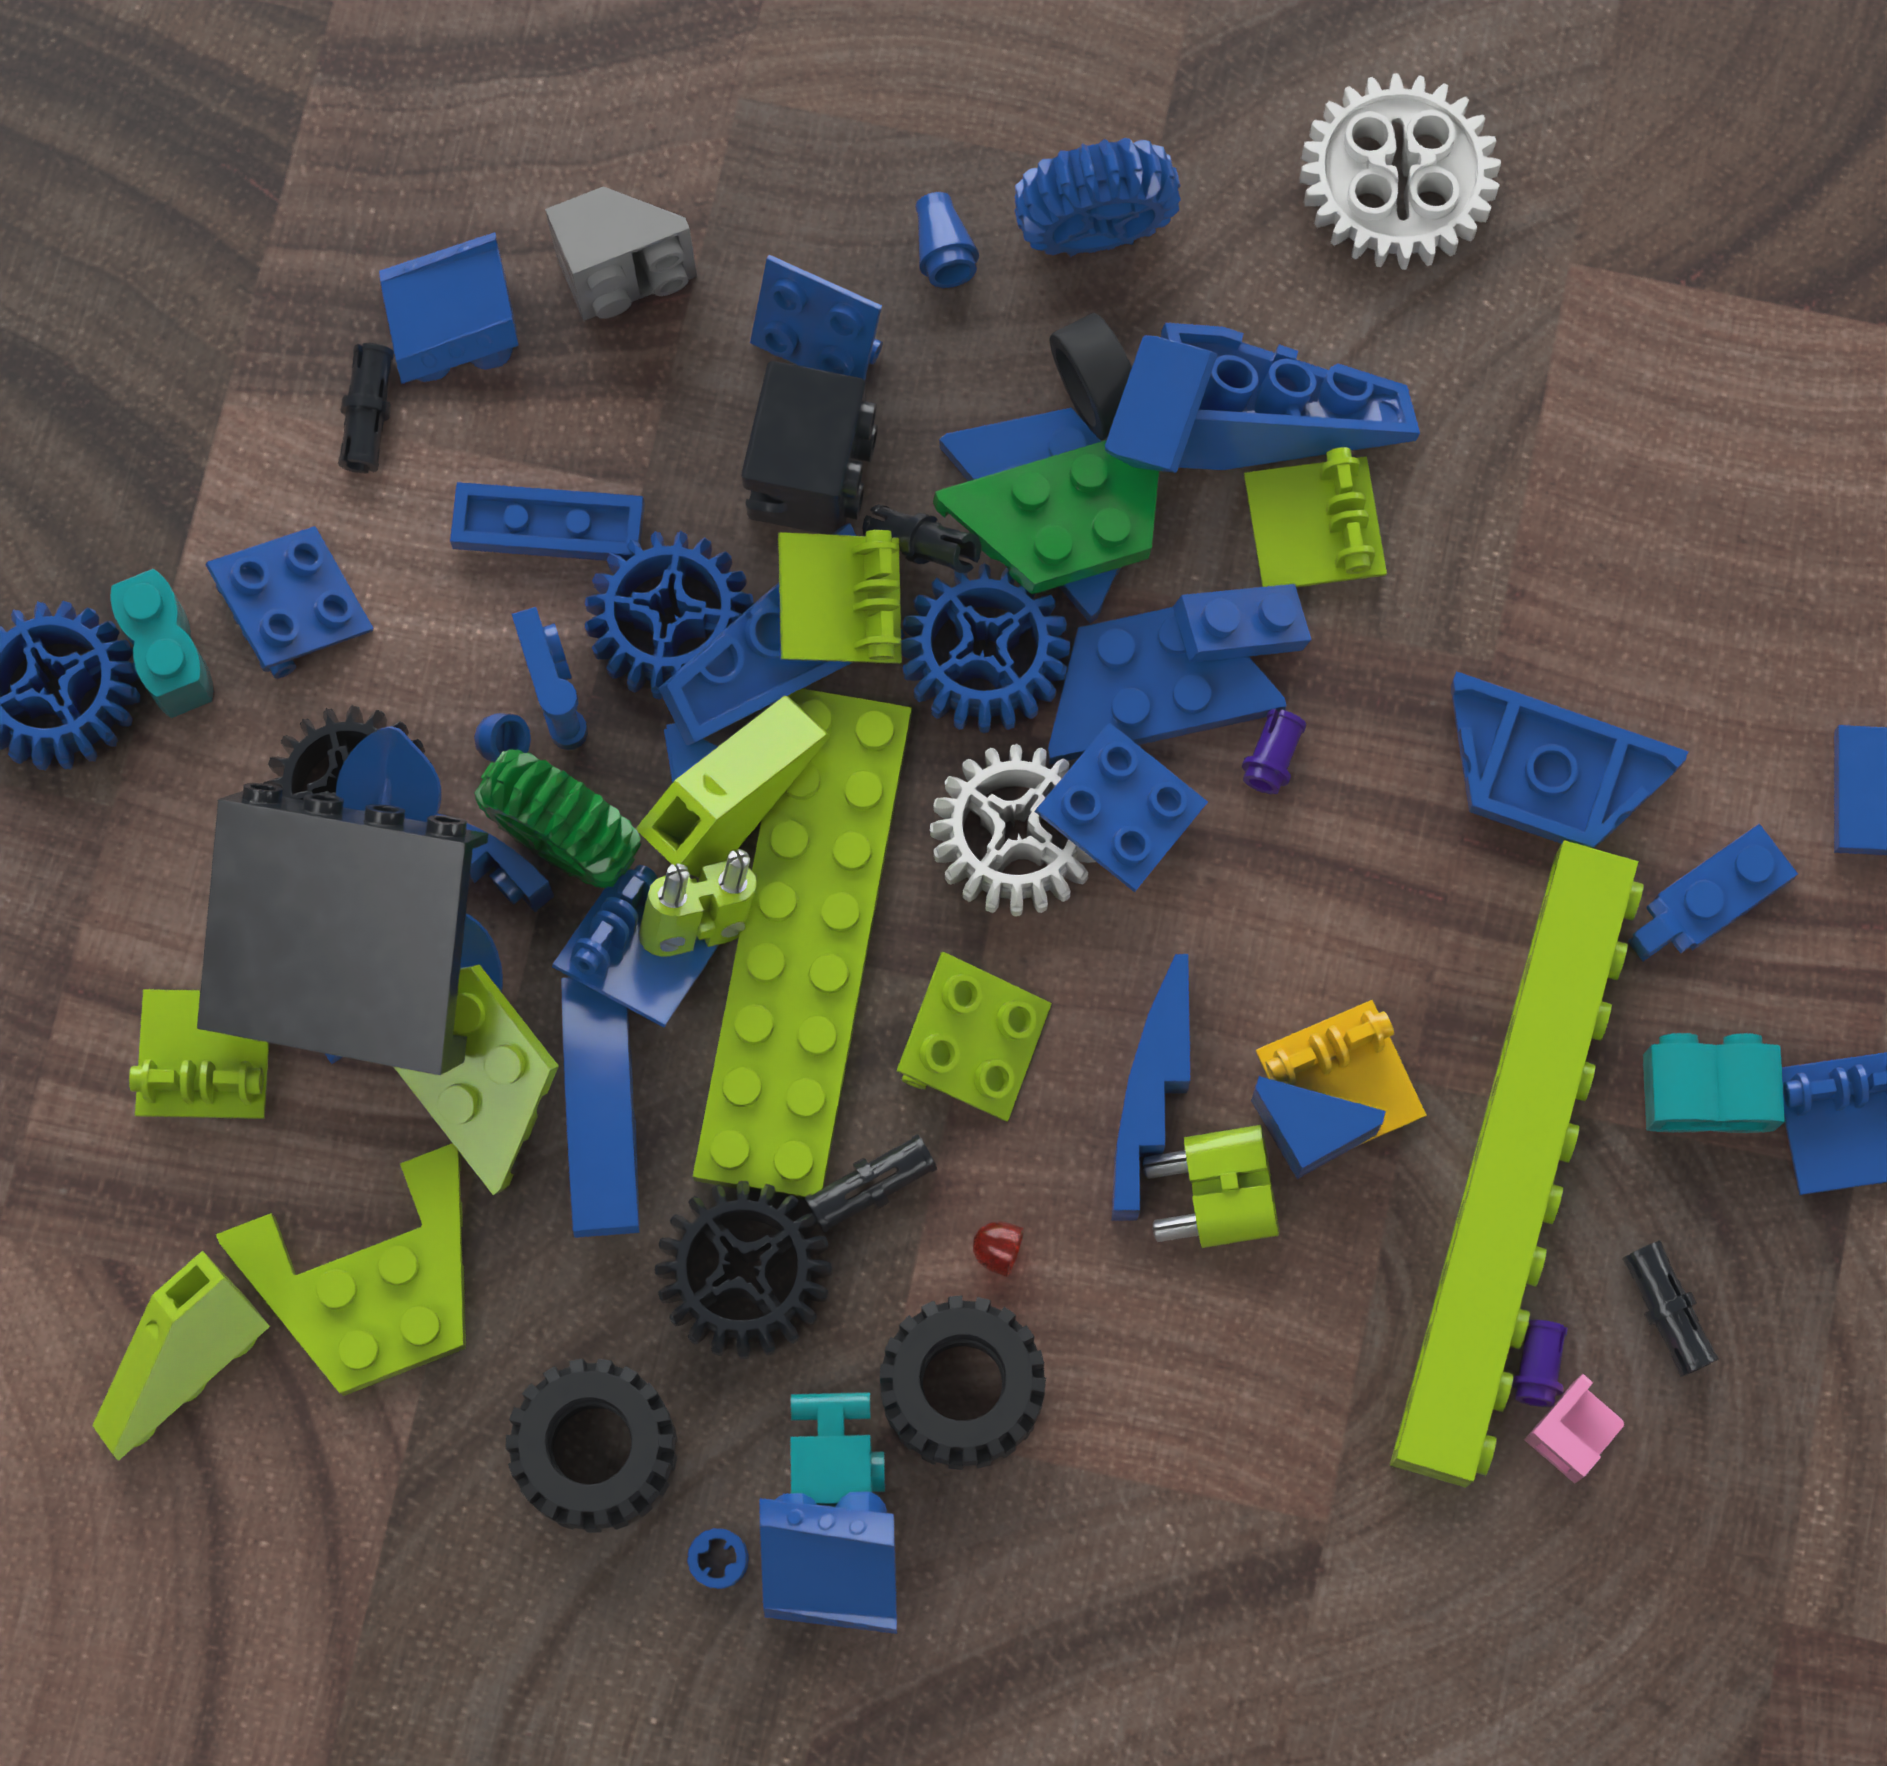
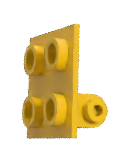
M1373 1000L1255 1050L1268 1079L1386 1111L1383 1124L1377 1135L1361 1144L1427 1116L1390 1036L1394 1035L1390 1019L1384 1011L1378 1013Z

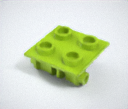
M1340 447L1326 453L1327 462L1244 472L1262 587L1295 584L1296 587L1387 575L1367 456L1355 458L1352 457L1350 448Z
M889 530L867 531L866 536L778 533L781 659L902 663L899 538H892L891 531Z
M941 952L897 1068V1072L903 1074L901 1081L919 1089H926L928 1085L1003 1121H1008L1052 1003L950 954Z
M143 989L138 1066H131L129 1074L130 1091L136 1092L135 1116L265 1119L269 1043L197 1029L200 990Z

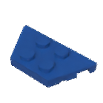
M1071 407L946 433L939 439V448L968 481L1101 441ZM1121 567L1058 587L1091 624L1098 618L1107 593Z
M1173 607L1078 627L1048 747L1049 765L1055 764L1061 759L1066 761L1078 759L1109 722L1137 745L1265 718L1271 709H1276L1279 713L1280 710H1286L1285 697L1249 656L1189 663Z
M1457 671L1450 687L1469 812L1562 844L1563 840L1595 849L1681 768L1688 754L1686 750Z

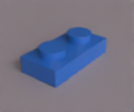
M1295 584L1181 595L1173 605L1189 663L1302 651L1311 641Z

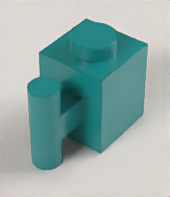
M870 1392L791 1394V1421L817 1420L818 1436L790 1437L791 1494L803 1493L811 1497L817 1505L836 1507L839 1500L850 1492H885L884 1452H872L870 1435L845 1436V1420L871 1419Z

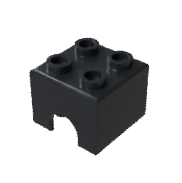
M770 361L767 364L741 473L743 487L751 491L750 498L746 499L745 502L749 519L833 535L839 528L844 526L847 518L858 520L865 489V483L861 482L864 463L860 460L871 462L878 433V425H874L877 403L866 401V386L862 378L777 361Z

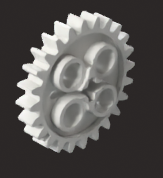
M1397 73L1393 74L1389 89L1382 90L1378 82L1373 77H1370L1367 80L1365 96L1361 97L1356 90L1348 86L1345 88L1342 100L1344 108L1328 101L1323 115L1326 122L1319 120L1312 122L1309 136L1314 141L1304 143L1301 157L1308 164L1302 166L1300 183L1312 185L1306 190L1304 204L1305 206H1321L1317 211L1314 223L1317 228L1332 223L1336 225L1331 244L1335 246L1342 243L1348 237L1354 241L1352 258L1357 259L1367 248L1375 250L1376 267H1381L1388 253L1397 255L1401 269H1407L1411 253L1418 252L1422 261L1429 266L1433 263L1436 246H1439L1449 256H1453L1458 246L1457 235L1471 242L1477 231L1475 221H1487L1491 206L1486 201L1495 200L1499 184L1492 180V178L1497 177L1501 160L1488 157L1493 153L1496 138L1495 136L1477 137L1483 129L1486 118L1483 115L1474 116L1469 119L1464 117L1469 102L1468 98H1461L1452 105L1445 102L1448 85L1443 83L1433 95L1425 93L1424 76L1419 75L1412 89H1403L1401 78ZM1393 123H1400L1403 128L1402 172L1404 176L1408 177L1404 191L1407 220H1400L1397 216L1398 171L1396 166H1392L1396 151ZM1422 135L1433 136L1440 141L1442 146L1435 149L1424 148L1417 143L1415 138ZM1361 137H1370L1378 141L1382 147L1373 151L1363 150L1355 144L1354 140ZM1427 191L1436 192L1445 199L1446 203L1440 206H1431L1424 203L1418 195ZM1366 193L1375 194L1382 198L1385 205L1378 208L1366 207L1360 203L1357 197Z

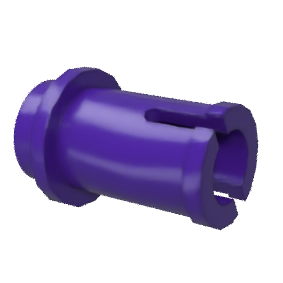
M1271 709L1267 714V721L1252 756L1244 758L1242 768L1245 771L1243 781L1248 786L1263 793L1277 794L1281 786L1289 784L1291 774L1287 769L1307 724L1302 718L1291 712L1280 710L1279 713L1276 709Z
M1529 1320L1525 1333L1519 1375L1513 1376L1512 1387L1517 1389L1515 1396L1517 1401L1532 1406L1552 1407L1555 1405L1556 1396L1563 1394L1564 1386L1558 1382L1564 1339L1568 1328L1564 1327V1325L1547 1320Z

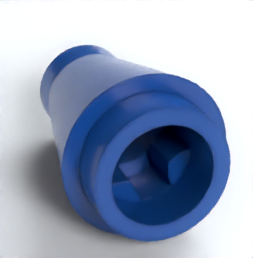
M934 192L921 197L915 205L918 215L919 267L921 273L929 278L932 285L939 288H951L966 283L976 274V262L979 259V251L955 211L950 195L944 192Z

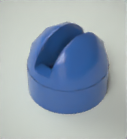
M497 713L485 717L479 723L475 731L474 741L480 755L486 760L495 763L502 751H508V749L521 750L524 753H528L531 734L527 723L520 716Z

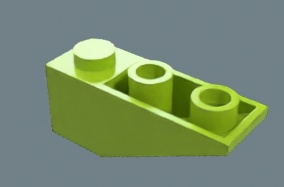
M785 695L679 776L636 829L674 866L677 863L683 864L688 868L689 874L699 878L702 867L727 862L729 853L733 850L736 852L831 735L791 698Z
M203 1250L152 1294L92 1425L118 1461L134 1447H138L149 1440L157 1426L183 1403L196 1398L204 1390L210 1379L234 1358L247 1353L253 1347L257 1338L270 1327L251 1302Z

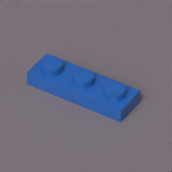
M457 482L450 543L452 548L456 550L607 561L611 553L619 555L627 561L632 557L627 547L630 539L636 540L641 546L645 508L644 498L637 495Z

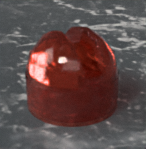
M1006 1221L991 1222L981 1227L973 1239V1252L977 1261L988 1271L1009 1277L1023 1241L1025 1228Z

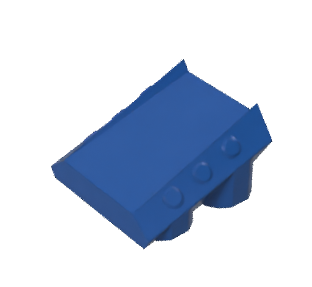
M495 232L379 271L401 384L415 379L422 382L442 379L449 372L450 368L467 362H471L475 367L483 370L501 367L510 359L513 347L519 346L508 285Z
M869 1491L850 1492L839 1500L836 1507L817 1505L811 1497L803 1493L782 1494L775 1500L760 1498L764 1617L897 1634L894 1514L887 1513L886 1505L879 1496Z

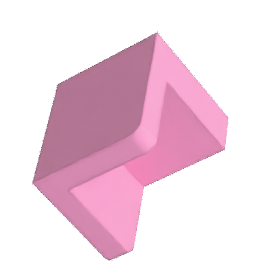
M1584 1374L1569 1386L1555 1405L1552 1406L1524 1439L1574 1484L1586 1476L1601 1458L1599 1455L1624 1426V1421L1588 1390L1593 1382Z

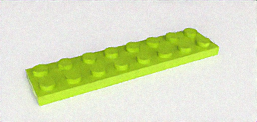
M800 689L788 695V697L831 736L761 821L752 867L757 885L745 923V929L740 931L693 1171V1180L736 1189L739 1181H747L750 1191L761 1193L766 1184L775 1187L776 1196L789 1197L793 1195L799 1200H805V1196L813 1195L822 1190L825 1184L911 722L912 707Z

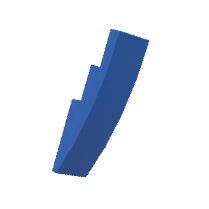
M1175 954L1148 1013L1129 1074L1114 1156L1111 1221H1137L1140 1212L1139 1157L1163 1154L1165 1148V1093H1187L1189 1088L1188 954Z
M571 977L561 978L565 1100L574 1238L640 1233L636 1120L633 1107L632 1053L629 1041L628 1008Z

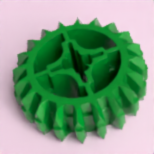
M508 749V751H502L495 763L491 762L480 777L482 782L474 794L479 808L485 812L486 817L494 821L499 829L508 833L516 842L525 846L534 855H538L551 866L561 869L570 877L574 876L583 883L591 884L594 887H613L621 875L625 876L635 861L633 857L641 846V839L637 829L632 827L630 820L620 815L617 808L603 800L601 795L587 788L583 782L577 781L564 770L561 771L552 766L548 761L540 760L531 753Z

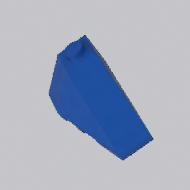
M1165 323L1161 330L1162 338L1203 348L1218 354L1178 468L1227 470L1326 455L1328 451L1340 447H1347L1353 451L1416 441L1420 434L1407 385L1339 363L1328 370L1296 360L1298 350L1278 345L1275 352L1242 342V332L1226 327Z

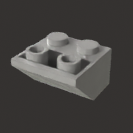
M604 186L545 209L557 260L583 321L595 316L602 319L614 317L627 310L633 301L651 294L666 296L682 289L689 279L697 277L690 228L683 216Z

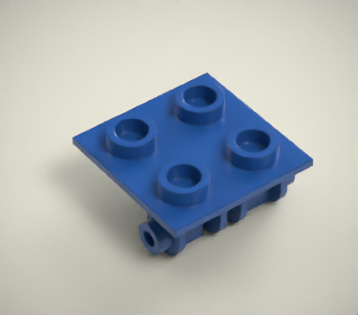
M769 255L766 259L750 344L802 367L862 378L865 382L869 363L874 364L883 346L882 341L875 339L882 305Z
M316 526L208 561L205 564L216 583L218 592L222 594L233 613V619L242 629V635L249 642L260 661V667L264 672L271 671L275 679L285 677L296 669L293 659L372 632L374 629Z
M1109 722L1034 812L1135 892L1208 801Z
M637 865L634 870L629 869L625 876H620L613 887H607L602 891L554 961L552 967L665 1028L719 945L707 947L705 939L699 940L697 936L693 951L660 957L645 950L640 943L638 933L650 886L658 878L649 867Z
M1887 1052L1782 1067L1784 1119L1799 1195L1887 1183Z

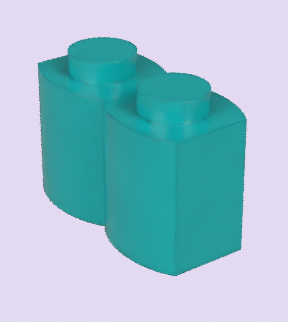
M151 569L112 585L111 606L114 617L133 646L134 664L139 678L159 708L167 716L173 718L212 702L214 690L211 673L191 639V629L186 612L166 579L158 571Z
M1672 1033L1660 1036L1659 1044L1651 1045L1643 1054L1647 1131L1757 1133L1775 1131L1785 1122L1781 1046L1763 1044L1761 1035L1750 1033L1728 1035L1723 1038V1044L1713 1045L1699 1043L1698 1035Z

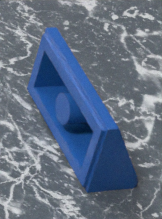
M1145 335L1141 340L1107 437L1105 451L1134 468L1176 473L1218 354L1166 338Z

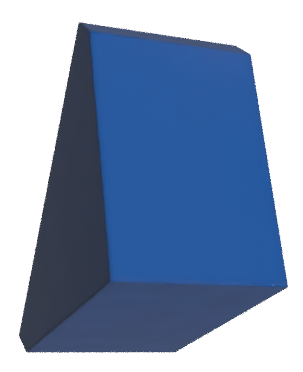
M1261 1076L1258 1077L1251 1099L1297 1179L1376 1136L1383 1124L1386 1112Z

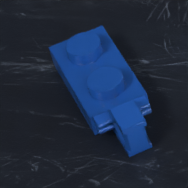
M1758 824L1660 892L1654 901L1646 907L1654 919L1633 933V938L1628 940V943L1643 962L1671 942L1680 954L1689 948L1693 951L1795 879L1798 873L1763 827Z

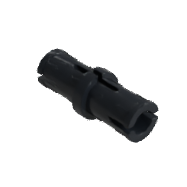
M363 343V346L360 344L354 346L351 382L348 395L342 398L340 409L341 413L345 415L338 465L345 470L356 473H369V471L376 472L378 470L384 421L390 418L391 404L387 401V389L394 356L393 350L376 343Z
M878 504L873 506L870 511L873 515L885 518V521L866 515L862 526L864 536H866L867 531L871 530L891 531L892 538H899V551L906 555L905 558L910 562L917 564L934 562L959 573H968L974 567L971 563L960 560L959 556L976 563L980 559L981 542L979 537L973 533L942 526L941 523L937 522L938 519L935 516L925 513H918L912 516Z
M918 1134L912 1136V1139L870 1162H867L865 1158L853 1163L854 1171L834 1181L815 1194H809L804 1197L823 1233H826L831 1227L873 1204L877 1209L889 1203L887 1196L909 1185L925 1174L937 1170L929 1150ZM896 1168V1172L853 1197L845 1199L846 1194L890 1169Z
M1662 1242L1651 1243L1623 1257L1624 1264L1635 1280L1649 1310L1644 1313L1649 1326L1656 1325L1672 1355L1671 1357L1680 1377L1693 1373L1719 1360L1693 1309L1697 1302L1692 1292L1685 1293L1670 1264Z

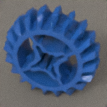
M1123 138L1117 142H1108L1106 139H1103L1098 144L1087 146L1082 143L1077 149L1071 151L1061 150L1057 157L1042 159L1038 163V168L1026 171L1023 174V179L1015 185L1016 208L1014 210L1018 227L1022 229L1024 240L1030 242L1032 249L1044 250L1046 254L1050 255L1067 252L1072 257L1077 253H1094L1100 250L1114 249L1123 244L1133 245L1134 240L1140 237L1152 236L1156 228L1165 227L1171 222V217L1179 211L1181 199L1178 188L1181 185L1177 169L1173 167L1171 157L1166 154L1164 147L1152 145L1150 141L1146 140L1133 143L1129 138Z
M655 531L651 535L652 548L644 551L640 543L630 539L627 547L632 557L627 561L619 555L610 553L607 563L614 576L595 573L592 582L594 588L600 594L588 596L585 600L587 612L595 616L585 622V629L589 637L599 638L592 646L596 659L611 658L606 668L609 676L613 679L629 672L627 685L628 689L634 693L640 690L647 680L651 681L652 696L658 700L663 698L658 688L754 604L752 594L741 592L747 585L744 572H729L732 566L731 556L727 552H723L711 558L712 545L711 541L706 538L699 541L693 550L689 549L687 534L682 531L678 532L675 536L673 546H665L661 533ZM663 575L661 583L654 590L643 593L633 592L645 581ZM686 576L705 584L718 598L721 610L707 608L705 601H698L689 597L686 594ZM675 593L681 619L675 615L676 622L668 623L665 637L659 612L665 616L664 609L672 607ZM619 621L633 622L635 629L649 632L653 636L654 654L650 655L642 652L629 643L619 629ZM708 633H712L710 638L694 651L676 656L679 647L684 641L691 638H707Z
M986 563L979 566L978 579L969 580L967 573H959L954 570L955 586L952 588L944 580L936 577L932 581V592L936 600L925 595H918L914 599V608L920 616L912 615L904 618L903 630L911 637L901 640L902 656L912 659L903 666L904 678L911 681L921 680L914 688L915 699L921 702L937 696L931 707L932 716L939 719L945 716L952 708L956 710L954 715L955 728L959 730L964 729L967 725L968 717L975 716L978 717L979 731L984 734L990 731L991 717L1000 716L1002 725L1006 729L1014 728V710L1017 708L1029 719L1037 716L1038 706L1033 696L1048 702L1054 699L1056 689L1050 681L1064 680L1067 669L1057 659L1068 656L1070 651V642L1058 637L1066 630L1065 618L1056 615L1049 616L1055 608V599L1051 595H1045L1033 600L1035 594H1030L1023 586L1019 588L1014 586L1015 579L1009 575L1007 568L1002 572L1001 580L991 579V569ZM993 607L1007 611V613L997 618H986L978 614L973 608ZM950 619L955 625V635L960 640V644L949 652V660L939 667L934 658L932 647L939 630ZM1029 630L1035 641L1037 654L1031 667L1019 678L1014 671V661L1009 653L1019 645L1020 636ZM974 639L976 642L985 640L986 646L989 641L996 643L995 657L993 655L984 657L983 651L980 656L973 653ZM973 678H982L992 683L996 690H974L961 684Z
M64 600L59 605L55 616H52L48 606L37 601L34 609L35 618L27 620L20 610H13L11 618L16 626L8 632L0 626V750L9 747V757L18 764H22L32 756L33 764L37 769L45 771L50 765L53 756L56 755L62 768L71 770L74 764L75 752L81 751L88 761H96L97 751L92 746L94 743L102 739L106 745L111 747L117 745L118 739L110 729L113 724L122 727L132 726L133 718L121 706L140 702V693L136 688L129 685L138 680L139 675L135 664L127 662L133 654V649L127 640H117L120 632L113 622L106 621L99 625L100 618L95 610L88 607L76 617V610L73 605ZM55 644H73L90 651L82 656L76 651L70 655L58 657L49 654L45 647ZM26 658L28 662L26 673L23 678L10 686L12 692L8 693L10 680L15 670ZM45 666L49 668L55 678L59 677L58 682L61 689L58 691L64 700L63 706L53 694H49L50 687L48 682L50 680L44 670ZM101 677L100 688L95 700L82 714L80 709L81 700L89 690L98 686L96 679ZM44 714H51L59 717L63 726L44 729L24 725L17 720L27 715L34 719Z

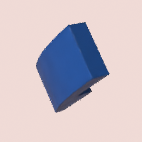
M467 823V830L487 833L479 829L478 827ZM488 835V843L473 849L470 878L474 883L495 867L496 870L489 877L513 905L522 898L536 912L554 897L548 880L519 853L493 835Z

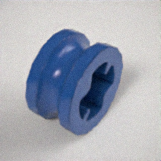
M713 1528L703 1531L693 1540L688 1549L687 1562L691 1574L699 1583L710 1588L724 1589L733 1586L743 1578L748 1568L749 1554L746 1544L738 1535L726 1529ZM717 1539L726 1540L724 1549L730 1550L734 1547L737 1555L736 1563L726 1565L724 1577L712 1578L710 1574L713 1569L707 1567L705 1570L702 1569L700 1555L711 1552V1541Z

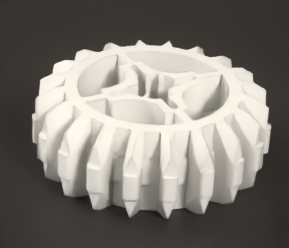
M1017 744L1011 746L1009 761L1000 762L999 754L994 748L987 749L985 751L987 768L982 770L975 761L967 759L962 764V770L968 782L958 777L949 776L945 780V789L953 798H936L934 802V812L944 819L930 824V836L937 840L945 841L934 848L935 861L941 863L955 861L945 871L947 883L955 884L968 877L969 880L963 889V898L971 902L976 899L982 890L987 892L985 909L990 913H994L997 910L1000 898L1011 899V914L1013 916H1020L1023 910V899L1031 897L1034 908L1037 912L1042 913L1048 907L1046 891L1050 890L1062 902L1068 900L1071 891L1064 877L1074 883L1084 884L1088 879V871L1080 862H1096L1069 839L1063 850L1052 843V835L1041 826L1040 821L1042 817L1034 812L1068 772L1070 765L1068 761L1061 759L1055 763L1051 770L1046 768L1047 751L1043 748H1038L1034 752L1032 762L1022 761V748ZM1021 786L1030 788L1024 796L1014 801H1005L994 794H991L988 798L985 796L994 790L1004 787ZM970 810L981 817L980 825L986 828L992 835V839L987 845V853L981 861L975 857L968 847L963 833V826ZM1029 816L1027 838L1021 839L1018 833V840L1008 839L1003 845L1005 840V823L1011 821L1014 827L1015 820L1024 822ZM1018 859H1027L1039 866L1044 862L1048 864L1045 868L1029 874L1010 875L1001 873L1006 866Z

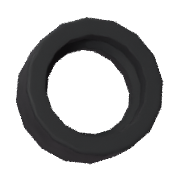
M1092 313L1053 332L1049 340L1057 370L1075 408L1086 425L1100 440H1103L1109 435L1132 365L1112 329L1102 317Z

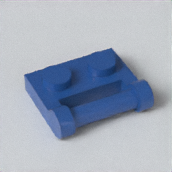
M536 607L513 613V621L550 736L554 744L559 748L574 750L582 746L586 741L588 728L584 717L576 711L579 704L578 695L573 684L567 681L572 679L556 625L554 623L543 627Z

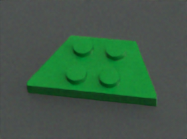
M1105 440L935 491L933 504L936 511L944 518L950 514L970 533L979 537L981 550L989 558L1002 562L1009 570V575L1030 594H1035L1149 559L1153 541L1159 471L1134 468L1113 457L1105 451Z

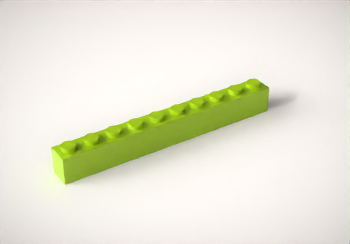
M1563 840L1554 856L1390 1462L1391 1466L1465 1488L1474 1482L1476 1473L1485 1476L1488 1473L1497 1438L1486 1433L1492 1411L1503 1412L1510 1394L1513 1374L1503 1370L1509 1347L1520 1349L1527 1330L1530 1311L1520 1309L1526 1284L1536 1287L1544 1266L1547 1249L1536 1245L1542 1223H1554L1561 1202L1563 1187L1554 1185L1553 1181L1559 1160L1569 1163L1576 1145L1579 1125L1569 1123L1575 1099L1585 1102L1593 1081L1596 1065L1585 1061L1591 1038L1601 1041L1609 1021L1612 1004L1603 1002L1602 997L1607 978L1617 981L1624 964L1628 944L1618 941L1623 918L1633 921L1641 900L1644 884L1633 881L1639 861Z

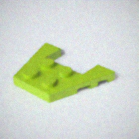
M453 1143L400 1163L422 1223L421 1227L296 1275L277 1220L272 1213L216 1234L222 1248L342 1396L466 1349L464 1265L462 1264L461 1231L463 1215L460 1193L461 1155Z

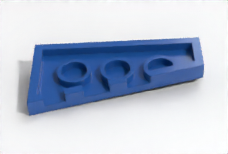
M850 523L842 526L833 534L856 536ZM778 582L658 689L687 746L853 662L781 659L780 592ZM901 628V638H902V637H904L905 635H904L903 630H902V628Z

